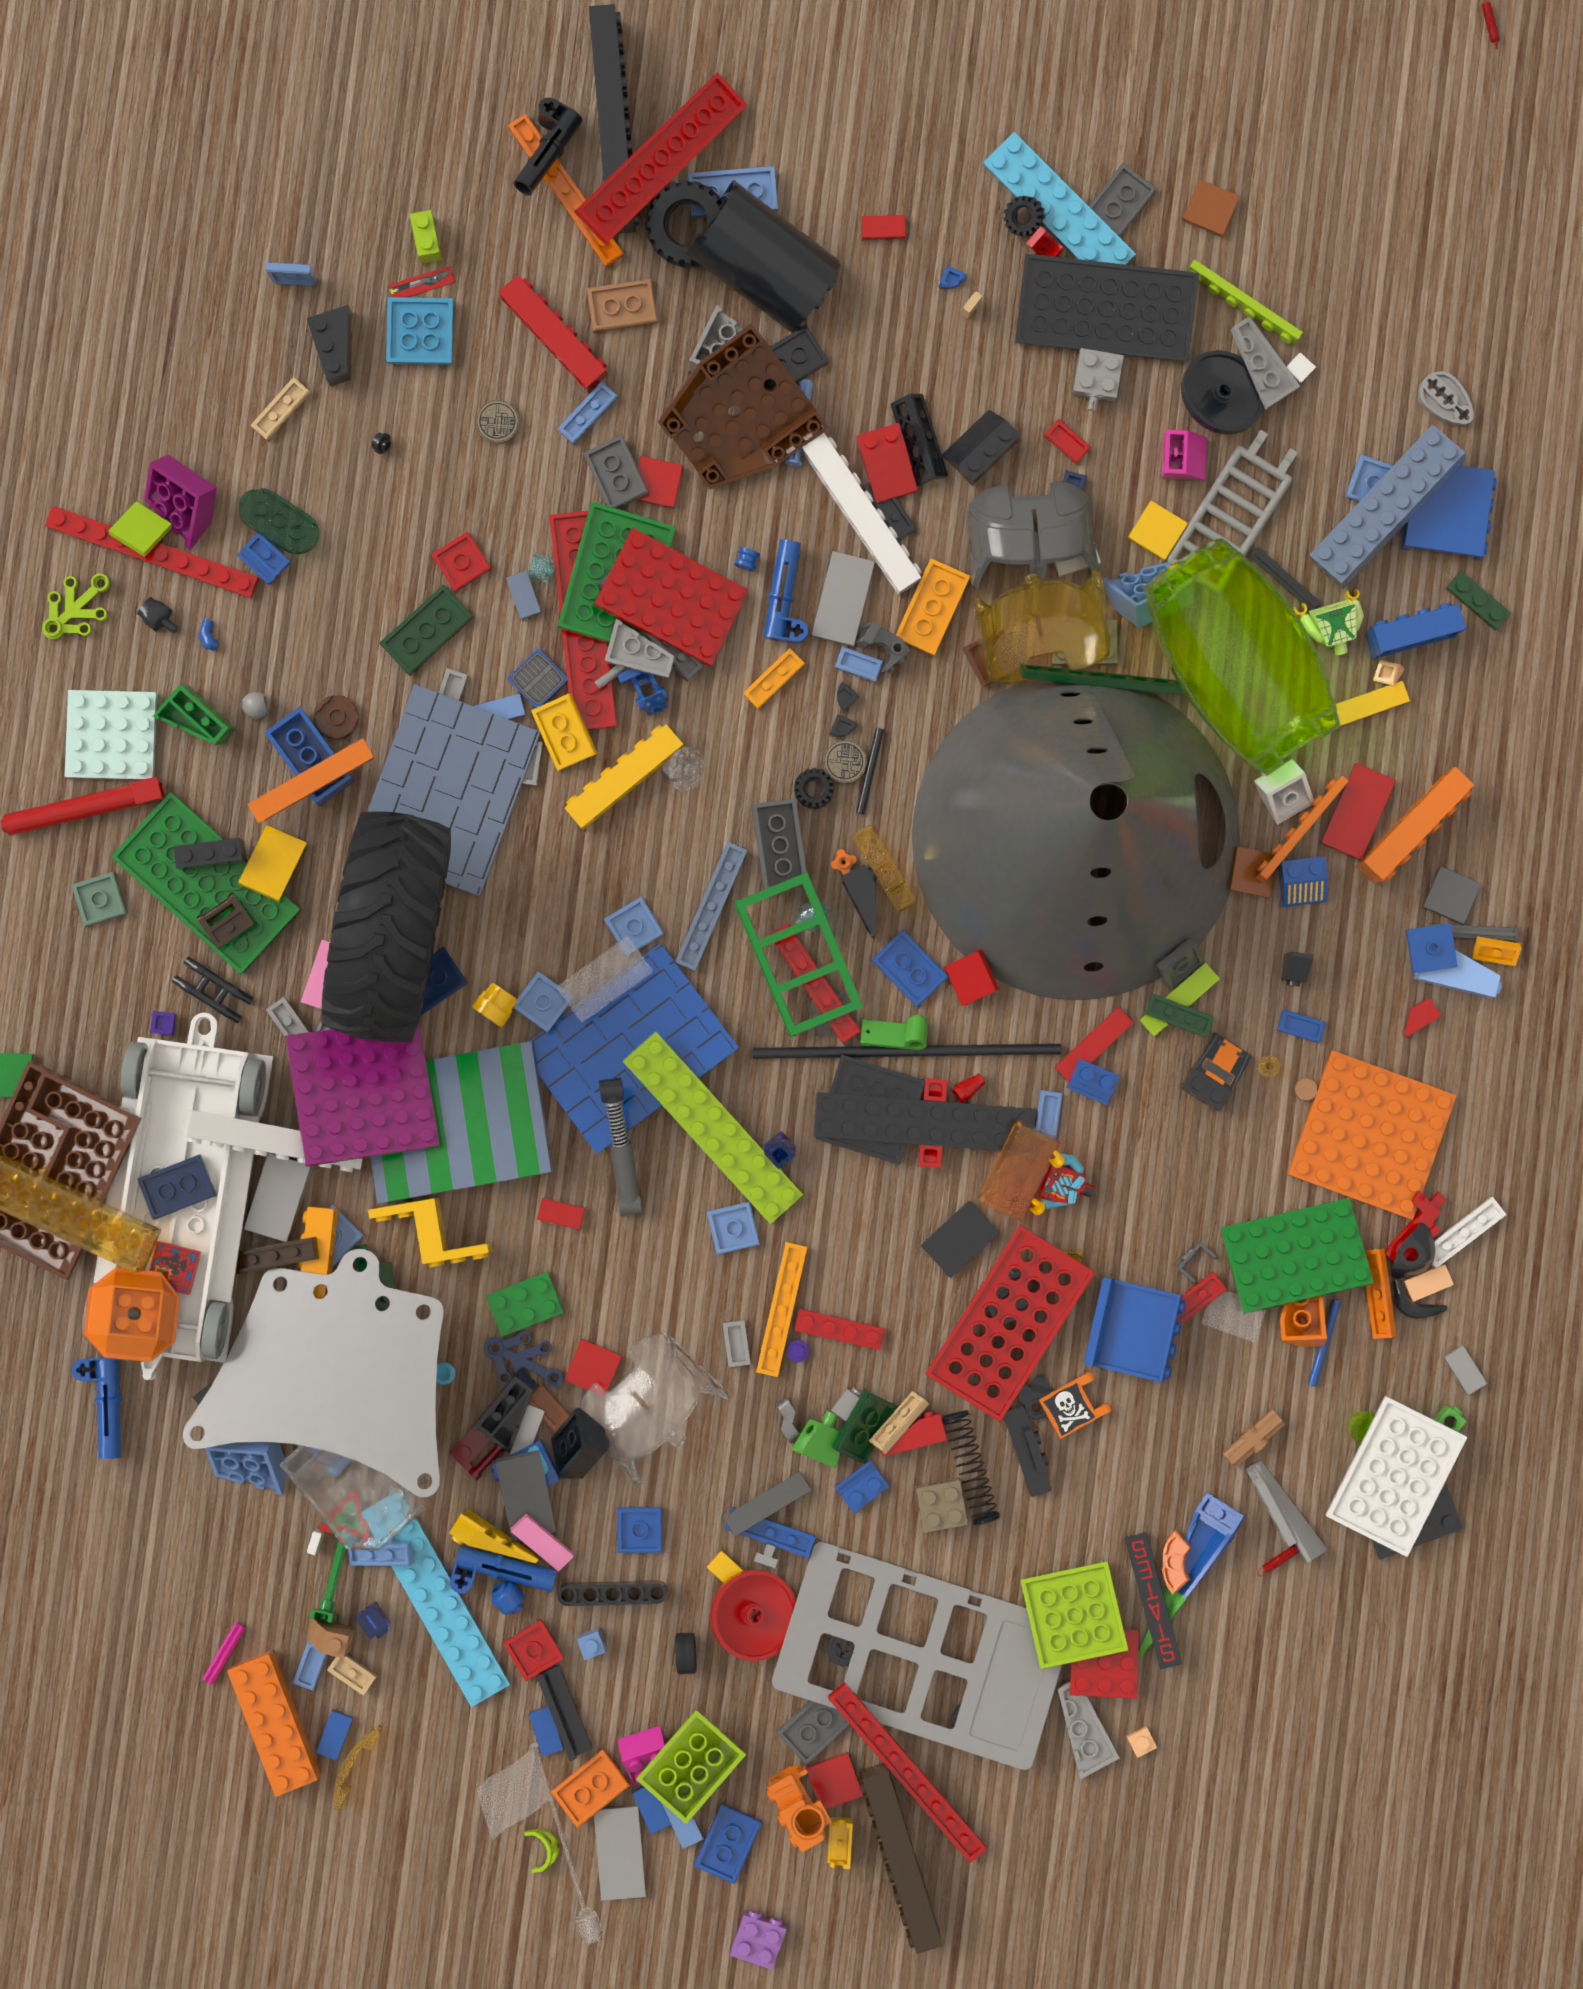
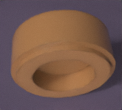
M1300 1079L1294 1086V1093L1301 1100H1311L1317 1094V1085L1311 1079Z

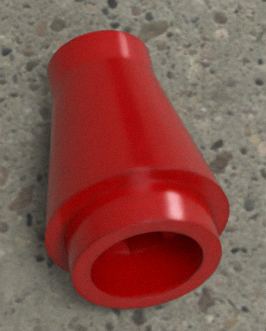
M978 1073L973 1077L956 1083L955 1087L952 1088V1092L960 1103L968 1102L986 1083Z

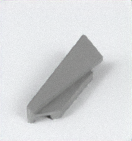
M1259 1461L1245 1468L1285 1545L1289 1547L1295 1544L1306 1563L1326 1551L1325 1545L1263 1462Z

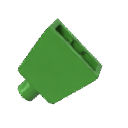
M826 1411L822 1423L810 1419L792 1447V1450L836 1468L840 1452L834 1450L832 1445L840 1431L834 1429L839 1416Z

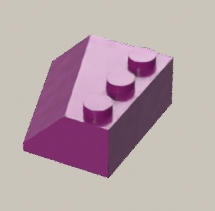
M166 455L150 463L144 499L160 517H165L171 523L172 531L176 535L180 534L186 540L185 545L190 550L211 523L217 487L170 455Z

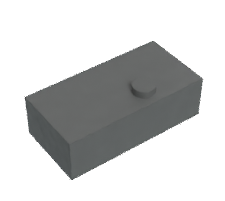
M796 798L752 804L751 809L763 890L805 873L806 865ZM800 884V885L795 886V887H793V888H791V889L802 888V887H804V886H803V884Z

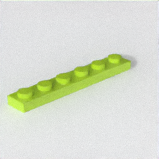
M1195 259L1189 266L1188 271L1198 272V283L1201 282L1207 286V289L1212 294H1219L1225 298L1227 304L1232 307L1237 306L1244 311L1245 316H1250L1252 320L1256 319L1261 322L1264 329L1270 332L1274 331L1280 335V339L1285 343L1296 344L1303 333L1301 330Z

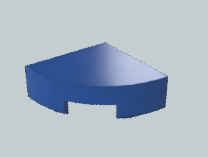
M947 265L938 287L942 289L955 288L966 279L967 274Z

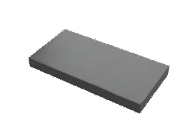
M835 551L832 552L812 637L854 647L875 561Z
M638 1805L603 1808L594 1815L601 1901L646 1897Z

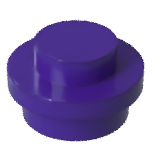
M794 1340L788 1345L787 1355L792 1361L802 1362L808 1357L809 1348L804 1341Z

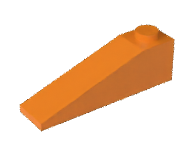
M1323 1296L1283 1305L1280 1317L1281 1342L1299 1347L1325 1346L1327 1335Z

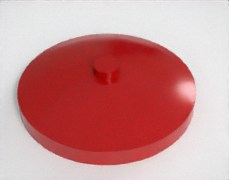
M745 1570L731 1576L720 1586L711 1605L710 1622L717 1642L729 1654L742 1660L761 1661L776 1655L781 1651L795 1607L796 1599L793 1592L781 1578L767 1571Z

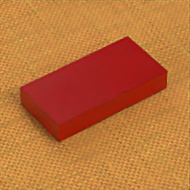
M905 215L861 217L862 240L905 239Z
M1059 418L1044 434V437L1076 465L1091 449L1089 444Z
M542 1198L537 1220L580 1230L585 1208Z

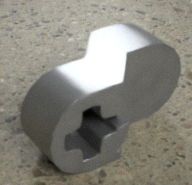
M784 1397L775 1404L784 1417L780 1429L790 1444H792L800 1436L799 1431L793 1424L794 1416L797 1412L789 1399Z

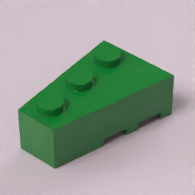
M179 684L152 716L214 745H223L236 730L230 722L188 684Z

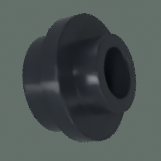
M379 432L374 436L371 446L376 453L382 454L389 450L391 446L389 434Z

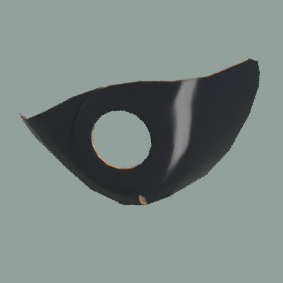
M1420 1223L1400 1246L1395 1257L1392 1277L1401 1279L1418 1276L1432 1265L1436 1253L1435 1243L1426 1224ZM1412 1247L1417 1250L1418 1258L1415 1261L1410 1262L1405 1259L1404 1252L1407 1248Z

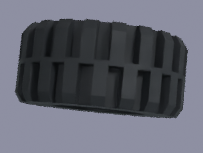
M681 180L680 183L673 182L669 184V187L666 189L662 188L659 191V195L651 200L650 203L652 205L650 209H647V222H645L648 240L656 253L675 266H681L682 268L701 267L699 263L685 254L690 245H681L671 237L668 230V220L673 210L678 206L694 204L704 210L709 224L723 202L719 195L707 185L705 186L697 181Z

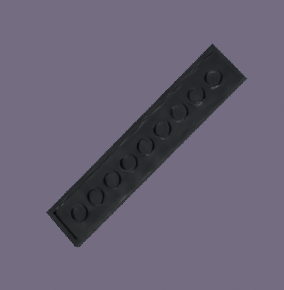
M817 1092L813 1136L1033 1153L1036 1109Z

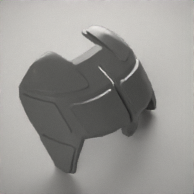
M1066 482L1050 483L1051 493L1049 495L1014 497L1008 485L991 487L982 492L969 504L968 511L969 538L972 551H970L971 586L974 589H979L980 580L991 561L1014 565L1029 564L1031 578L1042 580L1047 573V563L1062 562L1081 555L1092 571L1089 574L1091 580L1096 582L1097 579H1100L1096 546L1093 541V510L1090 496L1077 486ZM1032 509H1036L1038 532H1034Z

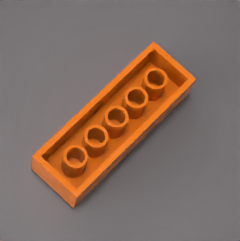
M1456 767L1445 772L1364 856L1356 867L1374 884L1380 881L1382 883L1388 881L1396 873L1395 867L1404 865L1411 858L1409 853L1419 849L1427 841L1424 837L1426 835L1429 836L1431 833L1433 834L1442 825L1440 820L1450 817L1457 810L1455 805L1464 802L1472 794L1470 789L1474 784Z
M274 1650L231 1666L227 1670L275 1797L317 1781L322 1774Z

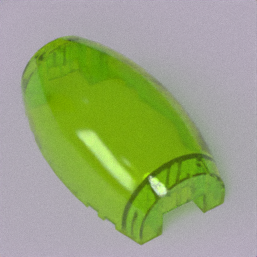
M1217 539L1191 552L1165 569L1144 587L1159 645L1171 672L1189 702L1202 720L1225 745L1260 774L1268 776L1285 764L1284 758L1314 738L1323 739L1341 727L1337 707L1315 645L1290 604L1274 584L1260 572L1261 570L1244 557L1245 555L1224 539Z

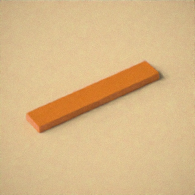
M364 738L247 805L260 824L375 757Z

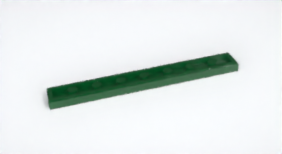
M1021 664L1019 668V673L1024 679L1194 696L1195 688L1190 681Z

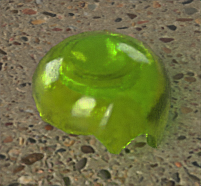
M1359 1411L1352 1416L1348 1424V1432L1351 1438L1360 1445L1375 1417V1413L1371 1411Z

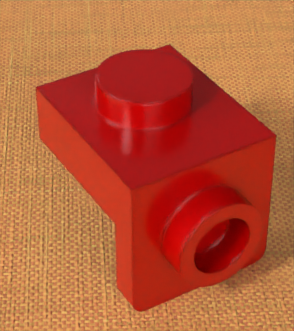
M1041 226L1026 243L1035 255L1058 257L1064 250Z

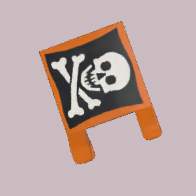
M1092 1372L1080 1375L1078 1378L1039 1399L1059 1439L1064 1438L1112 1410L1108 1403H1103L1093 1409L1082 1386L1095 1379Z

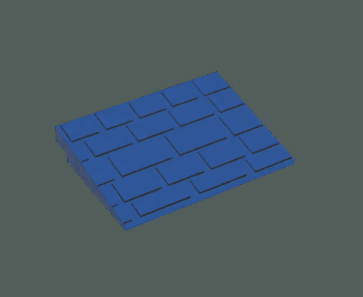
M661 943L560 1017L548 1033L543 1030L529 1040L532 1041L538 1075L596 1154L600 1153L612 1142L610 1125L608 1124L610 1121H608L609 1118L606 1113L608 1110H606L605 1103L601 1101L599 1080L622 1078L624 1090L622 1106L627 1132L663 1106L623 1062L631 1052L655 1031L698 1079L739 1049Z

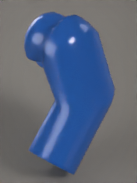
M204 618L198 638L206 650L214 651L219 645L218 640L213 639L210 634L214 621Z

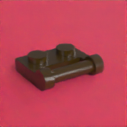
M234 892L227 895L228 898L204 915L200 914L196 917L219 950L256 925ZM232 905L235 907V911L211 927L209 921Z

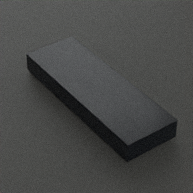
M870 483L862 486L864 492L867 490L871 495L874 507L882 511L887 526H891L896 532L898 542L917 530L897 498L876 503Z

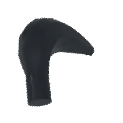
M1402 1279L1393 1281L1395 1304L1397 1309L1405 1316L1427 1318L1447 1310L1446 1305L1413 1302L1405 1294Z

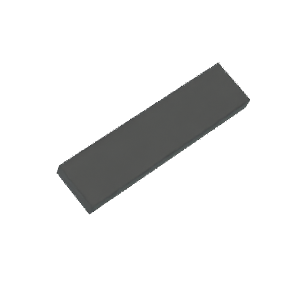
M799 1471L724 1516L723 1519L734 1537L809 1493L811 1489Z

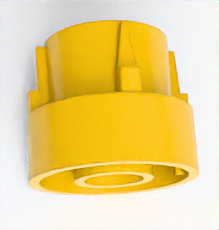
M491 983L487 990L478 996L471 1007L503 1028L513 1012L512 1009L517 999L495 983Z

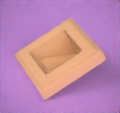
M1380 660L1373 681L1394 686L1402 675L1404 668L1400 664Z

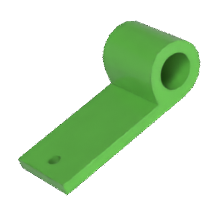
M913 1015L907 1019L906 1024L862 1019L860 1045L922 1050L927 1047L929 1022L922 1015Z

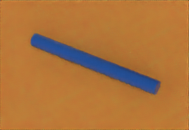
M1332 1300L1325 1323L1327 1340L1325 1346L1318 1347L1308 1381L1309 1385L1317 1386L1341 1301Z

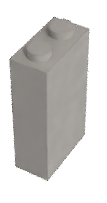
M268 1153L244 1229L289 1242L314 1166L306 1167L304 1163L297 1162V1158L296 1160L291 1158L283 1160L275 1158V1153Z

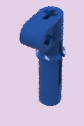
M784 539L779 541L771 593L767 595L769 605L763 637L766 639L792 644L803 643L808 636V627L805 622L789 618L790 606L795 599L792 597L801 548V543ZM784 565H788L781 611L778 612L777 606ZM787 623H792L791 630L800 627V631L803 634L800 633L798 637H795L794 632H790V637L786 638Z
M106 1358L77 1360L72 1366L74 1378L79 1381H97V1398L94 1400V1403H97L98 1459L121 1458L120 1402H122V1398L119 1396V1360ZM95 1360L97 1378H95V1371L82 1372L83 1367H95Z
M460 1545L450 1585L455 1592L466 1593L473 1584L475 1574L480 1573L491 1576L495 1581L499 1578L551 1592L557 1570L504 1557L502 1554L497 1555ZM462 1569L469 1570L466 1573L464 1583L460 1582Z

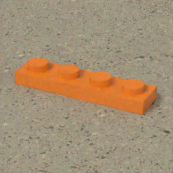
M1385 1248L1365 1250L1374 1281L1372 1285L1366 1286L1373 1339L1397 1337Z

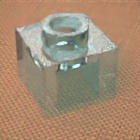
M534 553L528 571L529 578L546 583L547 579L552 578L555 566L552 565V559Z

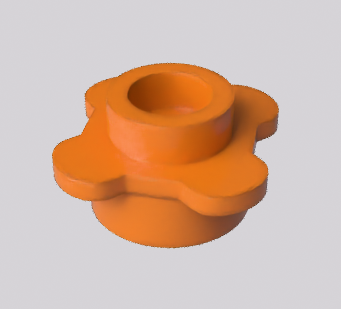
M840 849L836 853L835 860L831 862L832 869H838L845 875L851 871V866L856 863V857L854 855L850 856L843 849Z

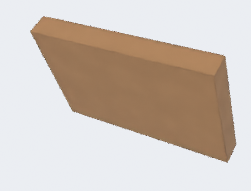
M651 279L587 288L593 333L658 323Z

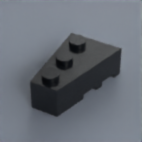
M348 305L307 318L317 353L330 387L351 380L352 311Z
M518 1369L479 1416L475 1424L477 1429L508 1453L512 1449L537 1383L520 1369Z

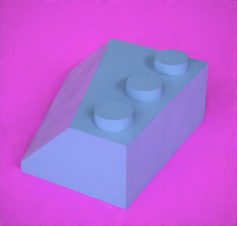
M1167 562L1141 568L1140 573L1136 574L1121 573L1119 574L1120 578L1109 580L1108 577L1100 578V582L1114 610L1137 628L1146 626L1148 623L1163 618L1193 603L1191 580Z
M234 1442L204 1448L216 1477L240 1484L247 1481L255 1484L257 1489L271 1488L275 1490V1494L283 1496L286 1460L280 1443Z

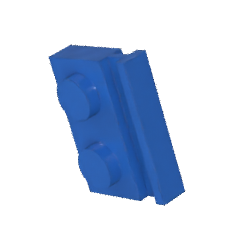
M259 532L236 554L269 586L291 564Z
M1078 1059L1067 1088L1108 1105L1120 1075Z
M869 1460L834 1487L853 1513H855L886 1490L889 1485Z

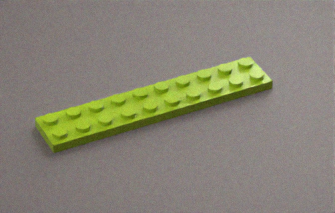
M656 1031L623 1060L625 1065L770 1224L803 1196L801 1191Z

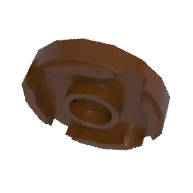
M328 696L316 708V725L321 733L329 738H346L358 726V709L345 696Z

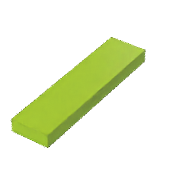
M1205 962L1165 998L1189 1007L1220 978ZM1144 1015L1139 1020L1153 1037L1168 1025V1023Z

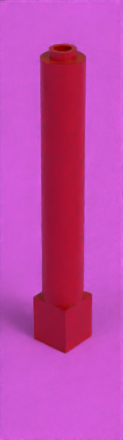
M156 776L131 782L130 785L4 814L1 820V827L4 833L7 832L11 836L133 806H145L161 802L165 798L162 780Z

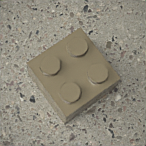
M959 1478L915 1485L924 1533L968 1525Z

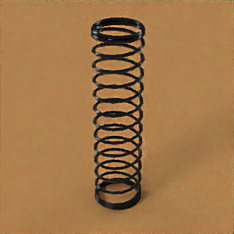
M964 1410L944 1416L942 1418V1422H946L943 1425H947L956 1422L969 1421L968 1423L958 1428L946 1431L947 1434L951 1432L972 1429L970 1432L959 1437L950 1439L948 1442L965 1438H974L973 1440L965 1444L951 1448V1450L970 1446H977L971 1451L953 1457L954 1459H956L959 1457L969 1455H979L978 1457L970 1461L956 1465V1467L973 1463H982L981 1465L971 1470L959 1473V1476L972 1472L985 1471L983 1474L977 1477L961 1482V1484H964L967 1482L977 1480H987L986 1482L976 1487L966 1489L963 1492H968L971 1490L982 1488H990L984 1493L966 1499V1501H969L980 1497H992L991 1499L978 1505L971 1506L968 1509H973L985 1505H995L989 1510L971 1516L972 1518L980 1515L988 1514L973 1520V1525L976 1526L993 1522L999 1519L1001 1516L999 1512L991 1511L996 1508L997 1504L988 1503L991 1500H993L995 1496L992 1494H986L991 1491L992 1487L983 1486L987 1484L990 1479L984 1477L980 1478L986 1474L987 1470L978 1469L982 1467L985 1462L975 1461L979 1459L982 1454L979 1452L972 1453L973 1451L979 1448V1445L970 1444L976 1440V1436H967L974 1431V1428H963L972 1422V1420L970 1419H962L970 1414L968 1410Z

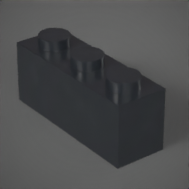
M241 838L173 846L176 868L181 871L247 862L245 841Z

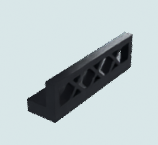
M908 394L891 403L896 423H899L905 441L916 486H921L934 479L948 477L923 394ZM904 403L907 407L905 417L901 415L899 406ZM908 424L912 425L914 430L912 437L908 436L906 431ZM915 444L920 449L918 458L913 454ZM921 465L925 466L928 475L922 479L919 473Z
M559 1664L539 1673L537 1676L538 1682L569 1761L575 1760L577 1755L592 1750L593 1747L561 1666Z

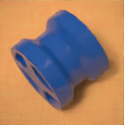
M739 547V558L735 560L734 565L747 571H755V561L759 559L760 554L752 549Z

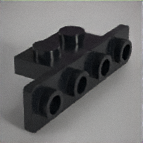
M1023 1406L1008 1410L1004 1415V1419L1030 1496L1034 1497L1051 1491L1052 1488L1045 1467L1049 1463L1045 1452H1040L1038 1445L1042 1444L1038 1431L1033 1432Z

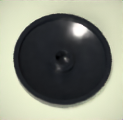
M1209 351L1196 357L1183 374L1181 395L1184 405L1192 418L1204 428L1218 434H1238L1250 428L1261 416L1264 405L1242 357L1227 351Z

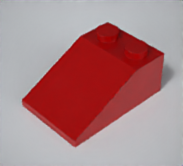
M899 423L857 435L858 450L876 503L918 491Z

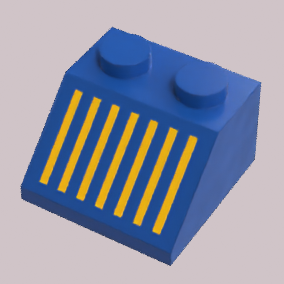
M1325 856L1282 861L1278 865L1283 907L1327 902L1328 873Z

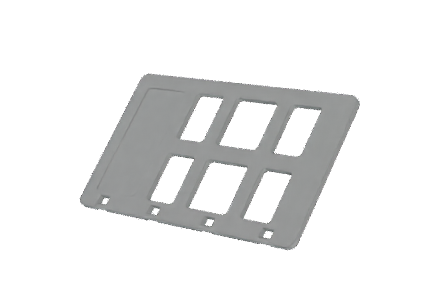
M825 1542L816 1543L810 1555L772 1677L774 1688L836 1709L828 1699V1695L833 1692L832 1690L808 1682V1675L821 1635L826 1633L854 1643V1650L844 1682L847 1683L856 1695L869 1652L872 1649L918 1664L908 1703L903 1713L861 1700L881 1724L1021 1770L1031 1768L1062 1665L1040 1670L1027 1609ZM838 1553L850 1556L849 1564L837 1561ZM843 1568L874 1578V1585L863 1621L858 1627L828 1616L839 1575ZM904 1574L916 1578L914 1586L902 1582ZM895 1584L937 1598L938 1604L924 1647H918L878 1634L877 1626L890 1585ZM969 1596L982 1599L980 1607L968 1604ZM955 1605L984 1613L987 1617L975 1659L972 1663L945 1656L940 1652ZM936 1670L964 1678L967 1681L957 1719L952 1729L921 1719V1712L931 1679Z

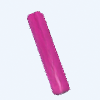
M236 1622L203 1676V1680L208 1684L212 1685L245 1631V1626L241 1623Z

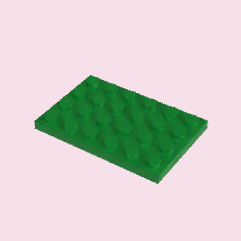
M592 501L557 628L610 643L615 620L618 618L594 606L602 589L598 583L610 573L632 528L670 547L676 527ZM618 619L624 625L628 626L629 628L638 632L641 636L645 637V635L639 629Z
M1350 1198L1220 1228L1243 1314L1368 1286L1374 1283Z

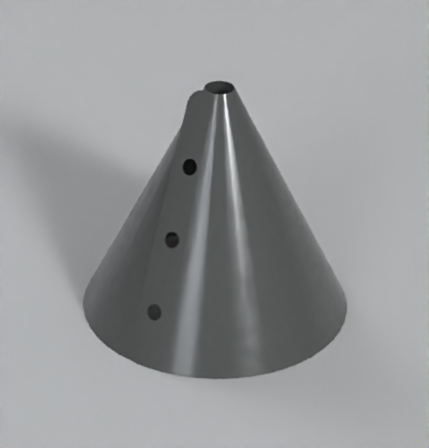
M1032 679L993 695L961 719L945 737L925 771L917 794L913 814L912 844L917 878L924 899L944 934L964 956L981 949L995 979L1027 993L1053 999L1090 1000L1120 995L1149 984L1162 977L1156 965L1164 956L1177 949L1182 942L1187 941L1191 937L1197 946L1200 945L1217 922L1230 895L1231 890L1227 889L1235 846H1240V830L1235 796L1228 775L1218 755L1206 737L1177 708L1149 691ZM1071 692L1080 694L1074 697L1061 696L1062 694ZM1078 720L1093 721L1090 724L1084 725L1074 724V722ZM1091 749H1103L1107 751L1101 754L1088 753V751ZM1199 773L1204 775L1215 788L1225 816L1226 835L1223 850L1216 864L1208 869L1204 868L1201 864L1202 821L1199 797L1194 779L1196 774ZM1113 784L1125 792L1127 807L1119 818L1103 820L1092 812L1090 796L1092 791L1099 785ZM1096 868H1109L1111 870V873L1104 878H1095L1090 874ZM1095 916L1107 918V922L1100 926H1091L1087 923V920ZM1091 962H1099L1104 965L1098 971H1086L1084 969V966Z

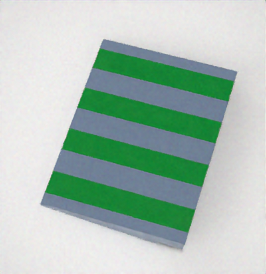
M532 1041L426 1060L439 1147L371 1157L377 1204L554 1172Z

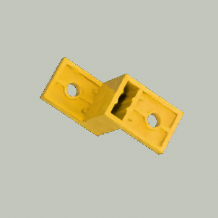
M440 1198L368 1210L369 1219L375 1218L376 1222L391 1220L394 1214H397L398 1218L414 1216L422 1264L428 1263L429 1267L444 1265V1260L449 1259L451 1264L466 1261L467 1256H472L473 1260L486 1258L488 1253L493 1251L492 1242L448 1250Z

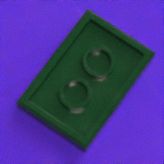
M864 1389L833 1443L832 1448L865 1464L875 1447L869 1440L898 1406Z

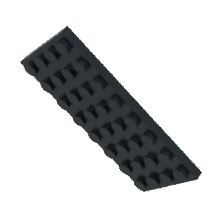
M1025 254L1015 343L1073 350L1084 348L1119 355L1188 362L1199 273Z

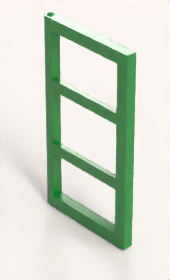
M808 872L743 899H737L734 902L790 1037H794L798 1033L863 1007ZM803 884L816 916L759 940L746 907ZM819 924L835 962L778 985L762 947ZM838 970L851 1002L794 1024L782 992Z

